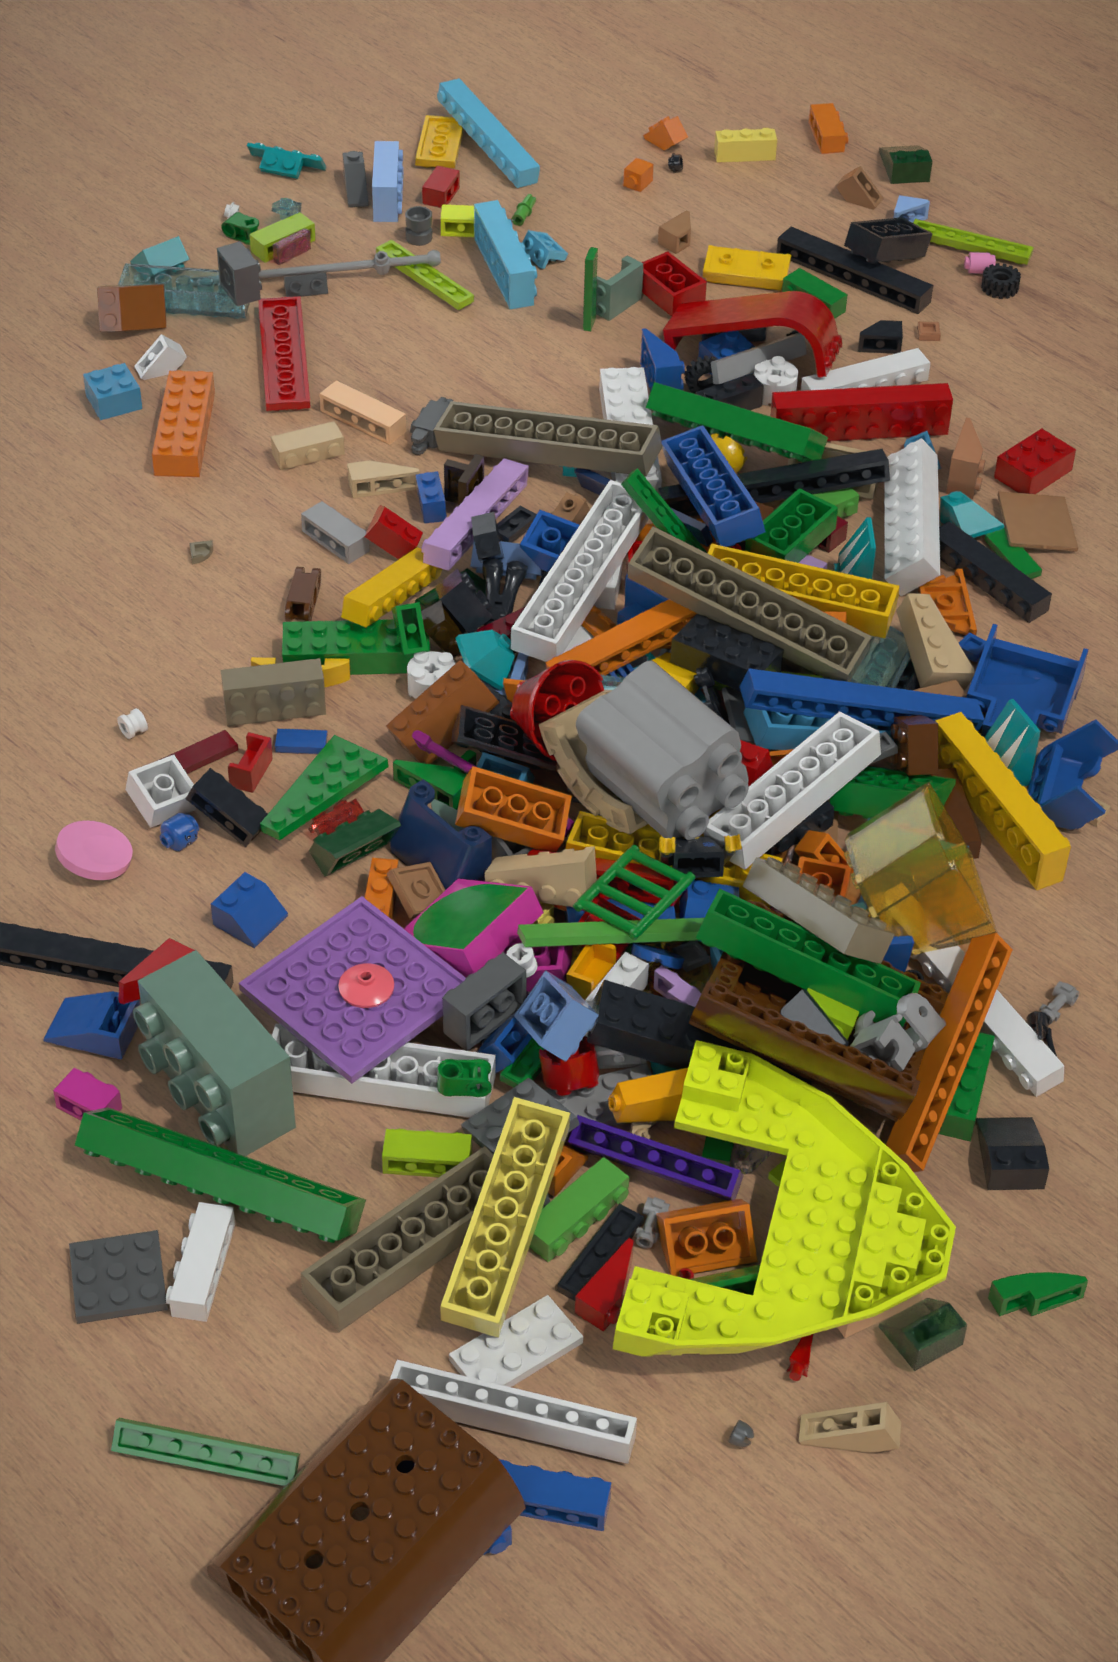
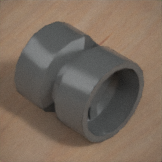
M423 206L409 208L405 212L407 242L416 246L430 243L432 241V211Z

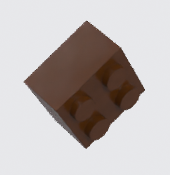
M924 715L894 717V724L891 725L890 730L891 737L898 746V753L891 755V762L894 764V767L907 775L938 774V723Z

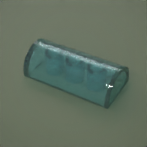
M890 626L885 639L872 636L869 651L850 682L896 688L910 658L904 634Z

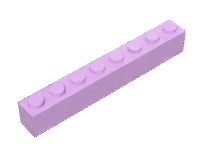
M505 458L498 465H495L490 474L486 475L478 486H475L473 492L464 498L463 502L454 509L449 517L445 518L440 527L436 528L433 534L424 540L422 544V553H424L423 563L449 571L473 545L471 517L495 512L497 519L527 486L529 466Z

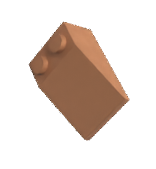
M970 418L965 419L951 459L946 494L961 491L970 499H973L975 491H980L983 478L979 477V473H983L986 460L982 459L983 448Z

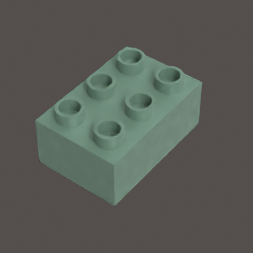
M197 950L138 980L141 1005L133 1009V1016L140 1031L146 1037V1041L138 1045L139 1054L145 1066L152 1074H157L163 1070L170 1078L168 1081L170 1093L182 1110H187L193 1106L201 1115L198 1118L199 1126L210 1144L219 1146L224 1143L230 1151L247 1156L296 1128L290 1056Z

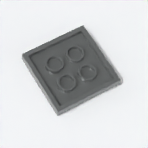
M527 1078L461 1124L465 1134H472V1140L481 1148L485 1146L493 1155L514 1097L569 1112L570 1126L568 1133L580 1125L577 1116L530 1078Z
M158 1230L69 1243L77 1324L168 1310Z

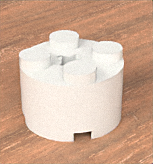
M775 356L771 360L755 365L754 376L764 385L762 405L768 406V403H771L772 392L797 391L798 369L785 361L783 357Z
M435 651L414 653V657L407 666L408 694L410 697L411 695L415 699L419 697L456 664L452 654Z

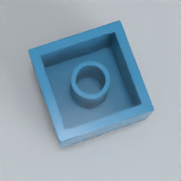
M125 363L83 374L86 397L100 420L142 409L140 387Z

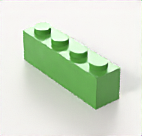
M603 1157L542 1208L529 1247L547 1262L551 1261L556 1255H562L571 1242L576 1238L583 1237L592 1224L603 1220L614 1205L621 1204L629 1194V1176Z

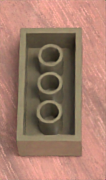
M320 658L221 670L227 726L326 715L324 677Z

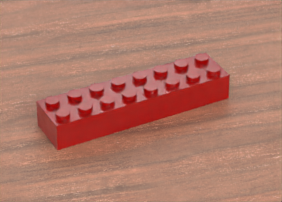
M948 383L772 392L770 417L811 428L827 436V441L913 437L925 431L928 432L929 436L948 435L953 396Z

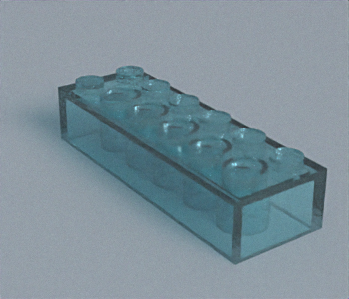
M125 263L118 285L164 284L166 313L239 319L246 318L250 304L236 306L220 285L219 270Z

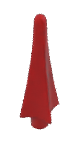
M814 1334L801 1337L789 1357L790 1365L786 1371L790 1372L789 1377L794 1381H799L802 1375L805 1377L808 1375Z

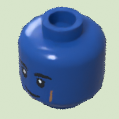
M175 814L160 826L161 835L159 838L161 843L166 848L171 847L176 851L183 850L197 840L198 823L189 814Z

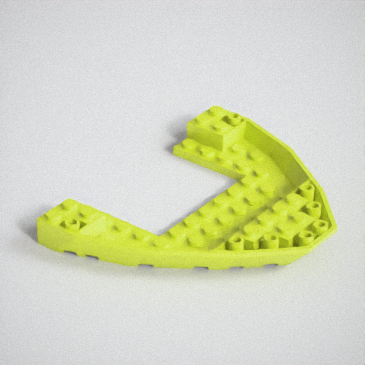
M696 1040L684 1081L682 1098L674 1128L787 1156L754 1294L749 1295L635 1266L632 1278L628 1282L616 1325L613 1342L614 1350L641 1357L668 1354L679 1356L700 1353V1355L743 1353L874 1317L946 1280L956 1226L911 1168L826 1093L752 1053Z

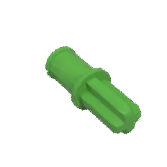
M528 194L517 205V211L512 216V222L515 225H523L525 219L531 215L536 197Z

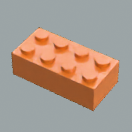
M472 766L463 781L455 825L463 828L469 826L480 827L490 836L538 850L556 852L564 841L572 796Z

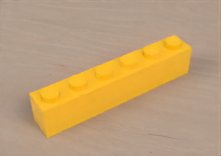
M417 547L346 594L343 599L341 618L367 627L390 612L393 607L402 604L409 597L438 579L442 568L423 563L424 553H422L421 548Z

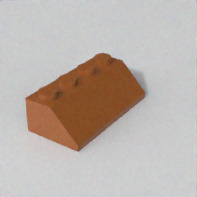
M459 660L390 721L386 727L394 739L418 763L431 764L439 756L432 752L429 754L420 749L412 737L414 731L419 730L431 737L433 742L448 749L454 744V742H451L452 730L461 705L488 713L499 704V701L479 677L465 663Z

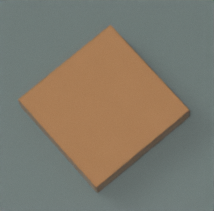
M431 862L394 868L387 873L410 919L416 918L445 891Z

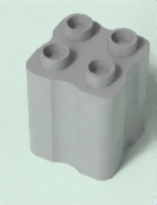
M646 661L628 674L618 687L608 694L597 698L584 708L577 717L576 728L579 738L587 746L585 759L589 771L625 804L632 806L633 811L664 838L684 837L687 840L698 838L707 828L711 814L724 807L731 809L738 806L748 793V774L746 766L741 763L742 754L740 752L741 742L739 733L654 661Z

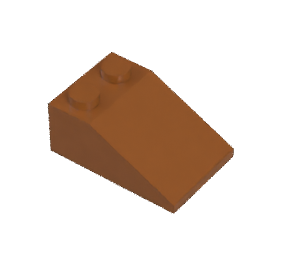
M164 284L97 287L100 332L167 328Z

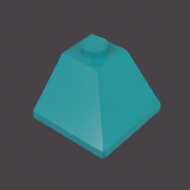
M954 491L949 495L940 497V522L943 524L950 521L973 538L1004 529L1002 522L961 491Z
M494 630L458 635L455 639L464 663L480 679L501 691L504 688L503 679L508 677L515 657L513 650H511V640L505 634L500 635Z

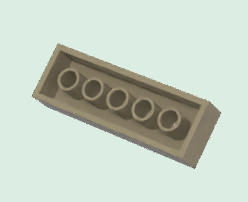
M768 857L767 860L755 858L743 884L744 888L843 954L879 964L882 963L895 935L886 929L887 924L874 917L869 918L868 911L858 906L852 907L851 900L841 895L835 896L834 889L824 884L818 885L817 878L806 873L801 874V868L792 863L786 862L784 866L782 862L772 857Z

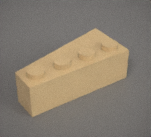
M908 593L896 612L920 688L957 680L962 689L965 690L975 674L974 668L930 594Z
M595 846L577 851L565 849L560 853L550 854L547 851L533 856L521 854L496 857L485 872V882L532 886L539 903L573 907L578 898L597 880Z

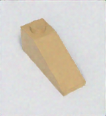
M370 460L347 463L348 483L353 498L417 490L416 474H420L419 468Z
M887 1402L802 1414L799 1443L801 1445L868 1453L900 1449L901 1420Z

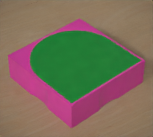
M457 879L407 925L404 930L460 974L469 976L484 967L487 961L500 955L513 940L519 937L517 934L518 925L533 924L544 912L532 886Z

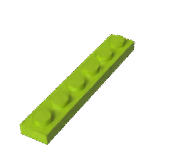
M915 219L913 222L933 233L930 242L937 245H946L958 250L990 253V255H995L996 259H1004L1025 265L1028 264L1033 254L1034 247L918 219Z
M393 240L376 247V253L384 251L389 258L416 256ZM427 263L394 266L457 310L474 302V294Z

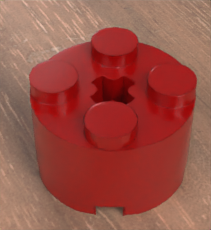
M583 1037V1041H580L577 1051L567 1061L562 1060L546 1049L542 1050L540 1048L539 1055L544 1084L546 1087L555 1090L557 1095H569L573 1090L593 1088L599 1084L596 1048L594 1044L587 1042L588 1037Z

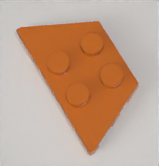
M963 569L955 570V575L947 578L944 575L936 577L934 580L918 588V594H930L951 631L964 635L970 632L976 635L977 627Z

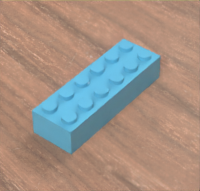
M498 200L474 204V239L509 309L533 306L534 297L537 296V289L534 284V279H537V270L535 266H532L529 254L525 253L524 244L519 241L517 231L513 230L512 222L507 218L505 208L501 207Z

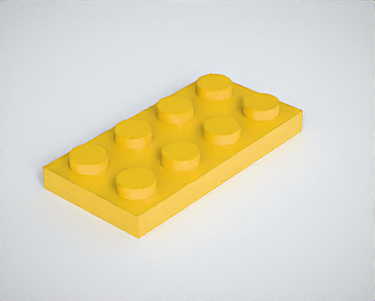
M425 116L415 157V166L455 168L464 129L454 117Z

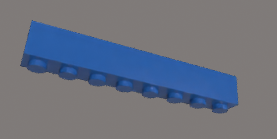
M404 1460L398 1464L397 1470L401 1473H408L414 1468L415 1464L412 1461ZM500 1460L514 1480L524 1500L526 1509L519 1516L604 1532L611 1499V1482L604 1481L599 1477L585 1478L574 1476L567 1471L553 1472L543 1470L535 1465L526 1467L512 1464L507 1460Z

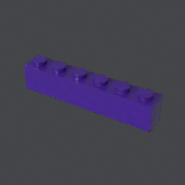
M580 1115L577 1116L580 1125L572 1130L568 1143L574 1148L601 1158L605 1157L607 1160L727 1201L736 1199L744 1177L739 1169Z

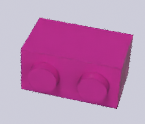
M73 1068L53 1090L56 1108L79 1120H82L84 1112L107 1107L117 1111L122 1109L120 1091L114 1085L105 1084L96 1079L92 1074L82 1072L76 1068Z

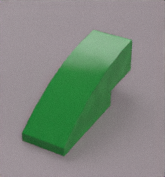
M1040 1272L1013 1275L992 1281L988 1299L999 1317L1025 1307L1032 1317L1084 1298L1088 1280L1085 1276L1068 1273Z

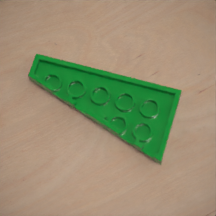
M333 735L260 823L261 831L280 841L389 767L388 759Z

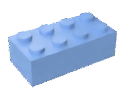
M375 141L372 180L373 222H398V214H402L404 168L403 149H399V141Z

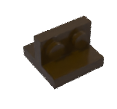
M475 454L469 465L449 459L446 460L444 463L445 501L457 503L459 506L464 498L473 492L475 486H478L483 481L484 456Z

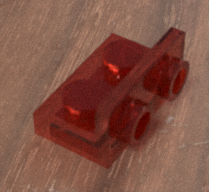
M356 798L350 802L346 800L341 801L333 807V811L327 814L323 811L312 818L313 822L308 830L311 834L316 832L317 835L326 832L329 835L335 832V828L343 822L348 821L350 824L356 821V818L364 810Z

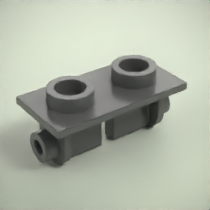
M326 272L284 277L286 297L328 294Z

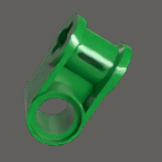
M235 212L222 223L221 229L228 238L250 245L249 234L258 231L259 220L240 212Z
M445 1059L438 1065L437 1090L440 1094L448 1097L487 1096L492 1090L491 1083L489 1082L491 1064L483 1059Z

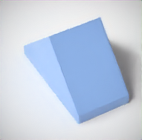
M899 195L893 218L902 217L912 223L915 219L926 220L928 219L930 201Z

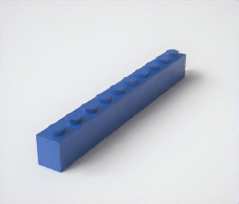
M748 669L740 685L745 707L750 709L831 719L838 712H842L865 724L889 727L894 724V717L924 715L935 721L958 712H962L973 723L977 731H979L984 722L978 700L972 698L757 669Z

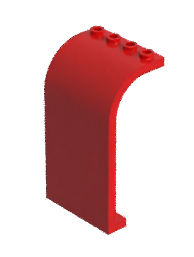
M800 291L680 303L663 329L665 343L675 350L683 336L773 326L789 327L801 333L810 343L815 356L818 377L827 376L829 370L832 369L833 362L836 361V356L839 355L840 348H842V336L838 335L836 321L829 308L817 297Z

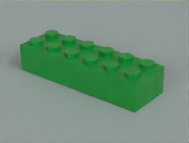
M393 619L377 620L367 627L349 620L283 622V663L320 658L321 665H324L325 658L349 659L350 675L407 674L408 663L414 657V653L403 655ZM425 632L428 647L426 652H430L429 635Z

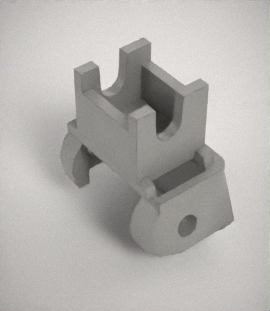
M910 993L898 1000L897 1014L874 1024L872 1020L876 1014L873 1011L861 1015L856 1021L855 1034L853 1035L855 1040L851 1046L872 1059H880L889 1067L903 1071L912 1054L926 1048L946 1026V1021L938 1015L927 999L918 993ZM904 1017L911 1028L904 1030L898 1022Z

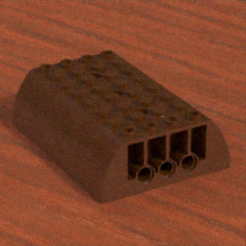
M391 1379L208 1565L207 1573L214 1582L303 1662H384L526 1508L517 1485L497 1456L403 1379ZM409 1460L415 1466L410 1472L401 1473L397 1470L400 1462ZM359 1507H365L370 1512L364 1520H355L351 1517L353 1511ZM312 1555H319L324 1559L322 1565L316 1569H310L305 1565L307 1559Z

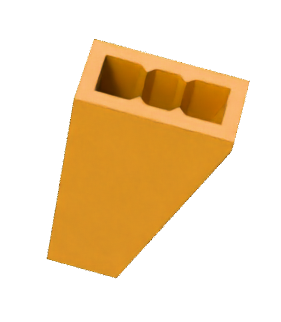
M688 1068L618 1082L608 1099V1106L610 1111L613 1112L616 1123L676 1120Z

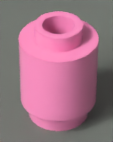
M969 252V256H965L964 269H968V273L983 274L986 267H989L991 264L995 266V255Z

